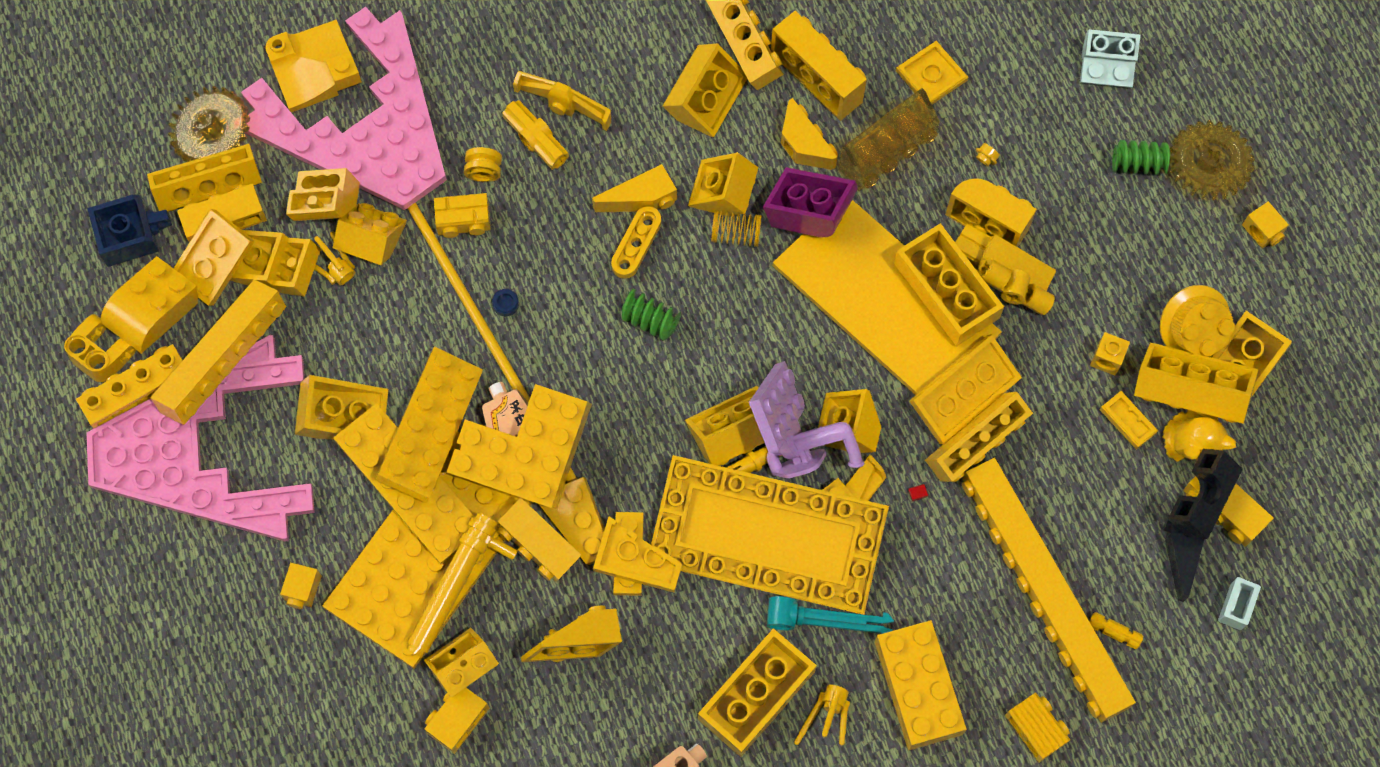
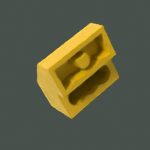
M347 168L299 171L296 190H290L286 215L293 221L342 218L357 206L360 182Z

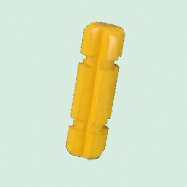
M1097 612L1092 614L1089 622L1094 630L1098 631L1100 629L1103 634L1121 643L1125 641L1127 642L1126 645L1131 648L1138 649L1143 641L1141 633L1134 630L1131 632L1129 631L1130 628L1110 618L1106 620L1104 619L1105 616Z

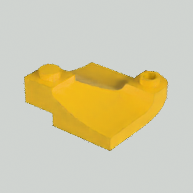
M337 20L296 34L284 32L271 37L266 43V52L290 112L339 95V90L362 83Z

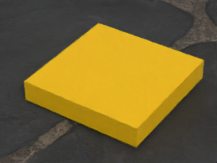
M937 41L896 67V72L927 108L968 81V76Z

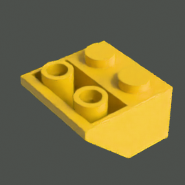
M358 203L355 208L338 219L333 248L382 265L391 257L407 220L400 218L396 213L377 210L371 204Z

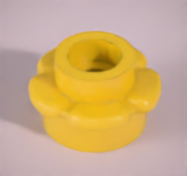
M983 143L980 148H976L978 153L976 158L987 167L990 164H997L996 160L1000 154L986 143Z

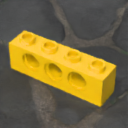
M706 0L747 79L756 90L763 88L784 75L779 67L783 65L776 51L771 52L768 46L772 44L764 30L760 32L757 26L760 24L759 18L753 10L749 11L746 6L749 0ZM736 12H740L739 16L732 20V16ZM751 32L750 37L743 40L744 35ZM758 53H762L761 58L754 61V57Z
M250 144L147 174L150 189L159 211H173L189 203H199L209 199L212 195L233 191L240 185H257L262 183Z

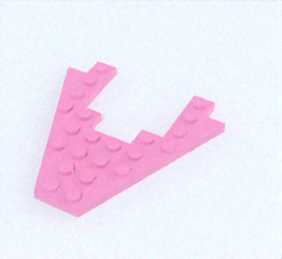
M364 7L345 20V22L388 73L369 86L371 93L382 104L381 107L343 133L328 116L305 130L263 78H261L241 92L254 111L238 121L236 126L241 132L320 170L347 168L360 182V189L406 210L410 205L416 203L447 179L402 12L399 10L380 23L367 7Z
M269 335L256 342L250 348L248 353L237 363L231 373L225 377L213 394L205 400L195 415L185 425L161 414L153 401L149 399L87 432L88 485L97 490L277 540L289 541L287 516L315 513L312 484L230 493L229 470L227 468L201 471L199 423L226 419L224 394L300 385V382L305 379L302 355L276 358L275 338L273 335Z

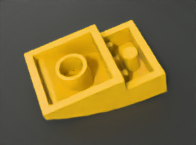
M242 230L255 242L230 281L249 286L253 280H257L278 290L279 293L305 296L321 248L311 239L288 238L284 233Z

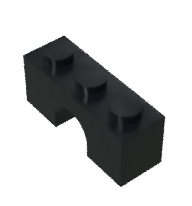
M1203 449L1191 471L1199 480V494L1197 497L1179 495L1168 520L1186 537L1208 540L1243 469L1225 450Z

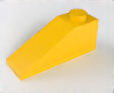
M661 164L593 197V209L595 212H635L646 206L654 207L655 209H667L677 200V189Z

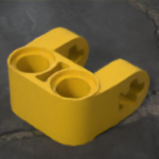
M92 314L67 338L64 348L69 359L77 368L97 382H106L108 377L116 374L135 354L136 349L121 338L106 352L98 347L95 341L105 332L107 327L101 324L100 317ZM79 348H85L81 353H74ZM105 363L103 367L94 369L97 364Z

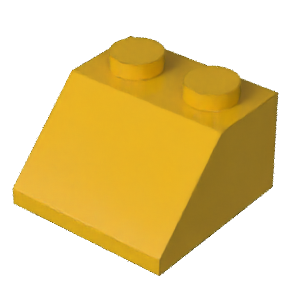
M738 152L702 159L688 206L712 213L715 210H719V214L723 211L724 216H726L727 211L729 216H732L733 212L734 215L746 213L759 167Z

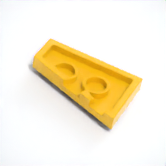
M582 477L564 485L556 509L539 505L566 540L581 554L580 557L585 564L590 565L595 563L605 528L587 479Z
M608 517L593 571L675 593L682 563L656 546L650 545L633 531L627 530L618 524L613 518Z

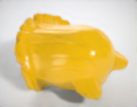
M1187 410L1186 413L1182 411L1178 415H1174L1173 420H1169L1163 430L1162 437L1165 439L1164 448L1166 449V454L1176 462L1183 458L1197 460L1203 449L1224 450L1236 448L1235 439L1228 435L1217 417L1200 415L1191 410Z

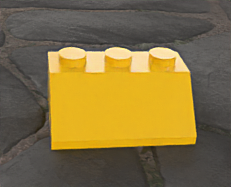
M718 43L698 45L664 102L663 107L677 121L710 137H714L747 81V77L743 69Z
M758 386L685 420L699 449L709 464L724 465L730 459L740 454H746L755 447L765 443L749 404V401L758 390Z

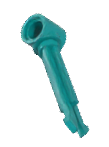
M774 596L769 598L767 627L770 629L790 631L795 629V625L802 626L803 624L881 634L893 631L884 626L866 624L893 623L892 617L885 612L880 617L819 610L798 606L797 600L789 597Z

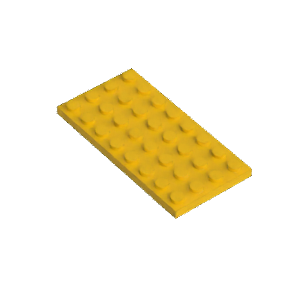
M457 431L439 476L474 516L478 512L497 522L520 497L447 473L454 449L460 450L462 446L457 443L460 434ZM523 499L529 506L532 505V501ZM392 510L322 607L415 669L423 656L420 657L407 650L409 646L407 642L455 554L440 565L398 514ZM495 526L494 529H496V532L493 537L502 542H505V540L497 533V530L499 528ZM487 547L485 553L480 554L437 636L495 557L497 551Z

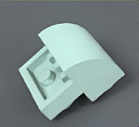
M1089 29L1086 33L1082 50L1083 60L1080 83L1132 88L1135 63L1138 60L1140 35Z

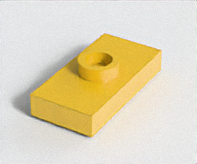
M1122 391L1100 408V411L1136 450L1158 432L1155 426Z

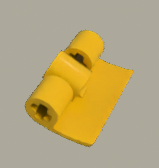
M992 236L984 251L977 272L988 285L1002 292L1001 298L1005 302L1022 304L1041 316L1047 314L1055 300L1054 295L1047 292V289L1056 270L1000 236Z

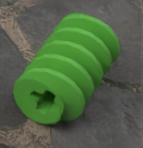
M1120 140L1113 150V172H1116L1119 165H1122L1123 173H1127L1129 166H1132L1134 174H1137L1140 167H1143L1144 174H1148L1150 167H1153L1155 175L1159 174L1161 168H1164L1166 175L1170 162L1169 146L1167 142L1161 143L1159 147L1157 142H1151L1148 147L1146 141H1141L1137 146L1135 140H1131L1127 146L1125 140Z
M633 288L622 306V320L624 322L631 320V324L634 327L640 325L641 330L648 331L650 329L651 335L656 336L659 334L661 340H667L675 331L681 317V312L675 317L672 316L673 307L663 312L664 303L661 302L655 308L654 298L645 303V294L642 293L638 298H635L636 289Z

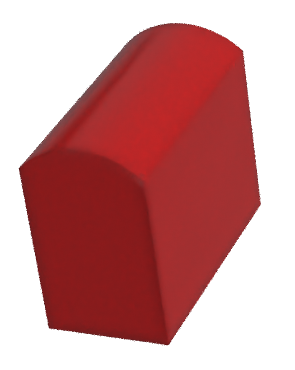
M925 484L908 488L912 502L928 497Z

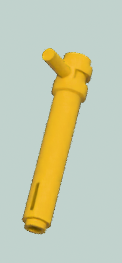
M478 512L475 518H471L468 523L470 527L467 533L463 532L459 540L461 543L407 642L409 644L407 650L420 657L423 656L424 652L428 653L480 554H484L487 547L511 560L514 559L518 550L493 537L496 529H494L497 525L496 521Z

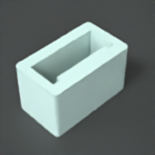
M1237 577L1230 584L1218 621L1238 630L1245 628L1249 624L1261 586Z

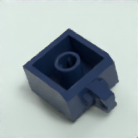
M129 195L87 208L99 255L108 267L159 252L155 235L160 233L159 230L172 225L167 210L158 212L148 211L141 195Z

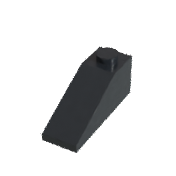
M1168 515L1163 527V531L1167 532L1165 543L1178 601L1184 602L1191 592L1204 539L1186 537L1168 520Z

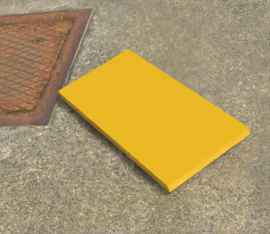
M852 200L833 235L817 237L802 234L773 262L772 266L916 395L985 336L993 335L996 340L1002 331L992 323L956 346L895 266L896 251L904 245Z
M673 455L651 545L656 546L682 563L681 572L864 615L889 506Z

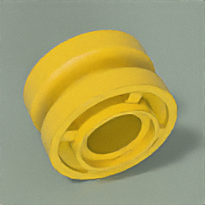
M484 147L471 148L466 151L464 175L467 178L480 182H492L500 178L501 168L499 166L502 163V155L498 151Z

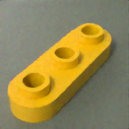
M646 206L637 211L611 261L612 271L617 277L626 279L634 276L661 227V215L654 207ZM648 219L653 221L651 225H645L643 222ZM635 241H639L641 245L639 247L632 246V243ZM627 263L630 266L627 269H622L620 265Z

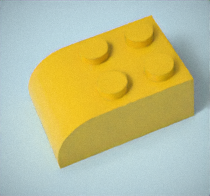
M969 179L961 182L953 190L945 215L963 226H966L967 223L971 226L979 225L987 231V235L991 237L998 235L1018 247L1029 231L1037 209L1029 201L1019 199L1010 194L1003 186H996L983 179Z
M156 256L109 298L101 314V324L142 354L198 304L197 285Z

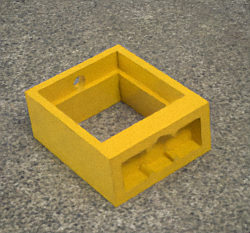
M469 628L424 660L450 697L459 693L499 664L484 640L472 628ZM452 648L456 649L454 654H450Z

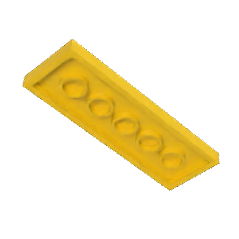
M434 346L375 480L424 503L428 502L483 369Z
M376 403L333 437V439L441 565L456 553L461 544L459 540L463 532L467 533L470 527L468 523L475 516L440 476L427 503L375 480L398 428Z

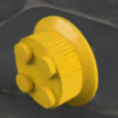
M1205 285L1189 286L1177 292L1166 304L1160 319V334L1165 346L1203 356H1212L1220 351V349L1227 345L1235 329L1233 317L1231 316L1232 314L1226 299L1220 292Z

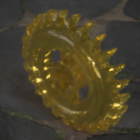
M213 86L211 94L207 88L203 87L204 94L202 97L196 91H193L195 95L194 101L184 97L188 105L187 107L177 104L182 114L176 115L172 113L173 118L178 123H169V126L175 132H168V135L171 139L175 140L170 141V145L175 148V153L181 156L183 161L189 162L241 146L240 141L246 140L247 136L243 133L248 132L250 129L246 124L250 121V116L247 115L248 108L244 105L243 99L237 97L234 91L229 92L225 87H222V92L220 93V90ZM227 122V127H226L225 132H224V126H223V125ZM205 140L214 141L213 143H202Z
M1207 120L1206 125L1201 121H1197L1195 127L1191 124L1187 125L1186 131L1180 130L1178 137L1172 141L1174 146L1170 147V154L1174 155L1170 156L1169 163H1176L1171 167L1170 172H1179L1175 182L1185 179L1182 189L1184 190L1190 185L1193 186L1192 196L1198 190H1201L1202 200L1208 192L1212 195V201L1217 198L1219 192L1222 195V199L1225 200L1228 196V190L1232 196H1235L1238 192L1237 186L1240 190H1243L1246 186L1245 182L1251 180L1250 173L1255 169L1252 165L1255 157L1250 155L1253 148L1245 146L1248 139L1239 138L1241 133L1239 130L1232 132V126L1228 125L1224 128L1221 121H1218L1216 126L1213 125L1211 120ZM1208 143L1220 145L1228 152L1230 156V167L1228 170L1223 164L1225 160L1224 151L1220 147L1210 146ZM1196 148L1201 153L1197 165L1194 161V151Z

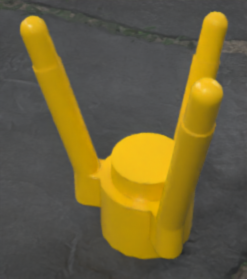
M331 231L330 236L334 242L335 232ZM316 236L314 238L331 262L328 265L329 272L317 264L314 270L327 278L332 285L336 282L340 286L344 285L354 277L356 273L354 270L355 266L345 252L338 250L342 259L340 257L336 258L320 237Z
M830 684L827 685L825 693L820 692L817 703L794 741L795 745L801 742L823 704V708L828 711L822 736L826 737L828 735L834 713L839 714L841 710L839 744L844 745L847 711L850 702L847 701L848 690Z

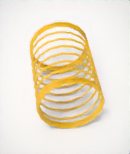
M715 210L711 242H717L720 218L722 214L721 231H723V233L721 235V244L723 241L725 223L728 215L726 243L728 244L731 222L733 217L734 237H732V244H734L736 227L739 217V245L745 216L744 246L746 244L749 220L751 238L749 239V246H751L754 225L756 220L754 247H758L761 226V215H755L751 235V214L749 215L746 230V214L744 213L740 231V213H738L734 231V212L731 216L730 226L729 212H726L723 227V211H721L719 217V210Z

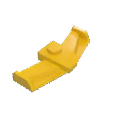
M522 71L517 72L513 82L514 92L519 93L522 90L548 99V106L554 113L561 116L566 114L572 117L576 110L602 124V129L605 131L608 130L611 124V110L560 82Z
M870 454L864 461V465L856 471L846 486L837 478L826 486L823 491L869 501L887 477L884 469Z

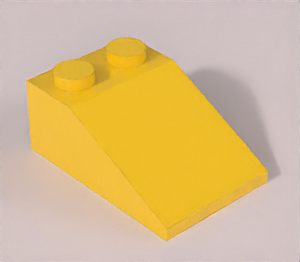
M1245 311L1235 325L1227 345L1215 353L1212 358L1259 369L1252 393L1253 396L1291 346L1292 341L1248 311Z
M309 375L300 382L295 435L318 439H333V437L376 403L386 413L388 389Z
M603 605L589 608L587 613L578 616L576 620L522 655L521 662L602 656L622 642L617 609H606Z

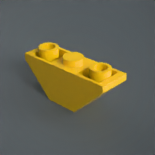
M793 98L790 99L782 130L781 145L796 164L829 170L836 168L838 153L835 147L824 140L820 127L817 124H812L808 119V113L803 105H798Z

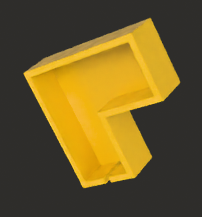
M535 384L517 437L469 420H464L457 443L462 446L460 450L454 449L447 473L556 509L592 404Z

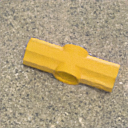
M520 100L512 101L502 112L503 118L516 130L522 143L531 152L535 151L552 170L562 166L569 157V153L553 137L549 126L541 118L537 119Z

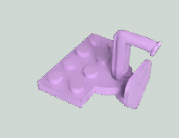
M785 361L775 364L749 401L768 450L767 462L772 475L793 478L816 470L822 464L826 451L825 449L813 451L809 449L843 440L849 456L848 466L852 468L862 467L864 461L849 424L838 422L801 432L798 419L805 407L801 394H797L794 386V374L791 369L787 368ZM783 455L784 458L790 460L781 464L778 456Z

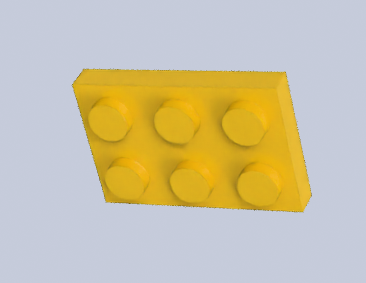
M210 209L174 266V269L197 285L199 299L208 306H214L255 241L216 209Z

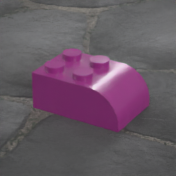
M786 167L763 208L771 227L817 237H829L834 234L857 193V183L855 180Z

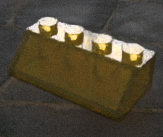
M921 88L842 147L838 170L847 179L856 181L858 191L864 187H872L878 181L881 174L892 172L898 166V162L901 159L912 157L921 144L924 142L928 144L937 137L940 121L926 91Z

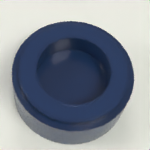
M510 289L499 290L492 298L493 309L500 316L507 317L513 315L519 308L517 294Z

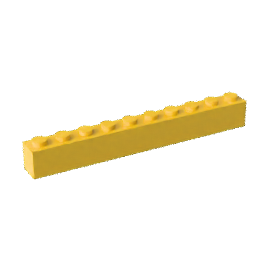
M993 458L966 471L963 477L964 482H962L966 495L968 497L972 496L977 504L975 509L979 518L982 521L986 520L991 528L989 534L992 541L996 545L1000 544L1004 551L1003 559L1009 569H1014L1018 576L1016 581L1020 590L1024 594L1028 593L1032 601L1030 606L1037 618L1041 617L1045 623L1044 631L1050 642L1057 644L1060 650L1058 655L1062 664L1066 668L1070 667L1075 676L1072 678L1075 687L1080 693L1084 692L1089 701L1087 707L1094 718L1098 717L1102 723L1131 708L1136 703L996 459Z

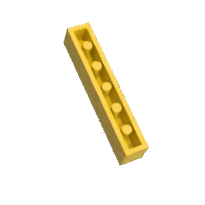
M257 280L251 282L150 397L161 414L182 425H185L195 415L199 407L213 394L218 385L231 373L237 363L248 353L250 348L264 335L269 326L286 308L278 290Z

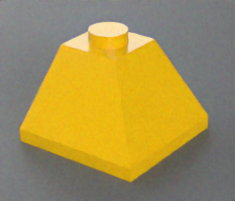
M861 389L826 393L818 428L838 422H845L852 428L861 453L876 452L881 424L870 391ZM843 440L822 445L847 451Z

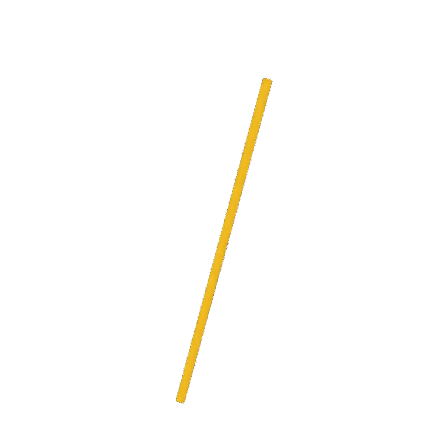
M413 203L407 208L510 386L513 390L517 389L529 403L530 397L418 205ZM571 467L566 479L567 483L577 480Z

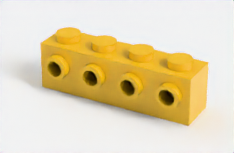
M173 344L161 347L149 358L134 362L126 371L111 375L105 383L98 387L85 390L80 397L76 398V401L94 429L151 399L150 397L183 359Z
M1018 392L1004 393L956 435L926 458L925 461L941 482H956L965 475V471L970 466L981 462L989 450L1001 445L1009 433L1021 428L1026 423L1025 420L1033 412Z

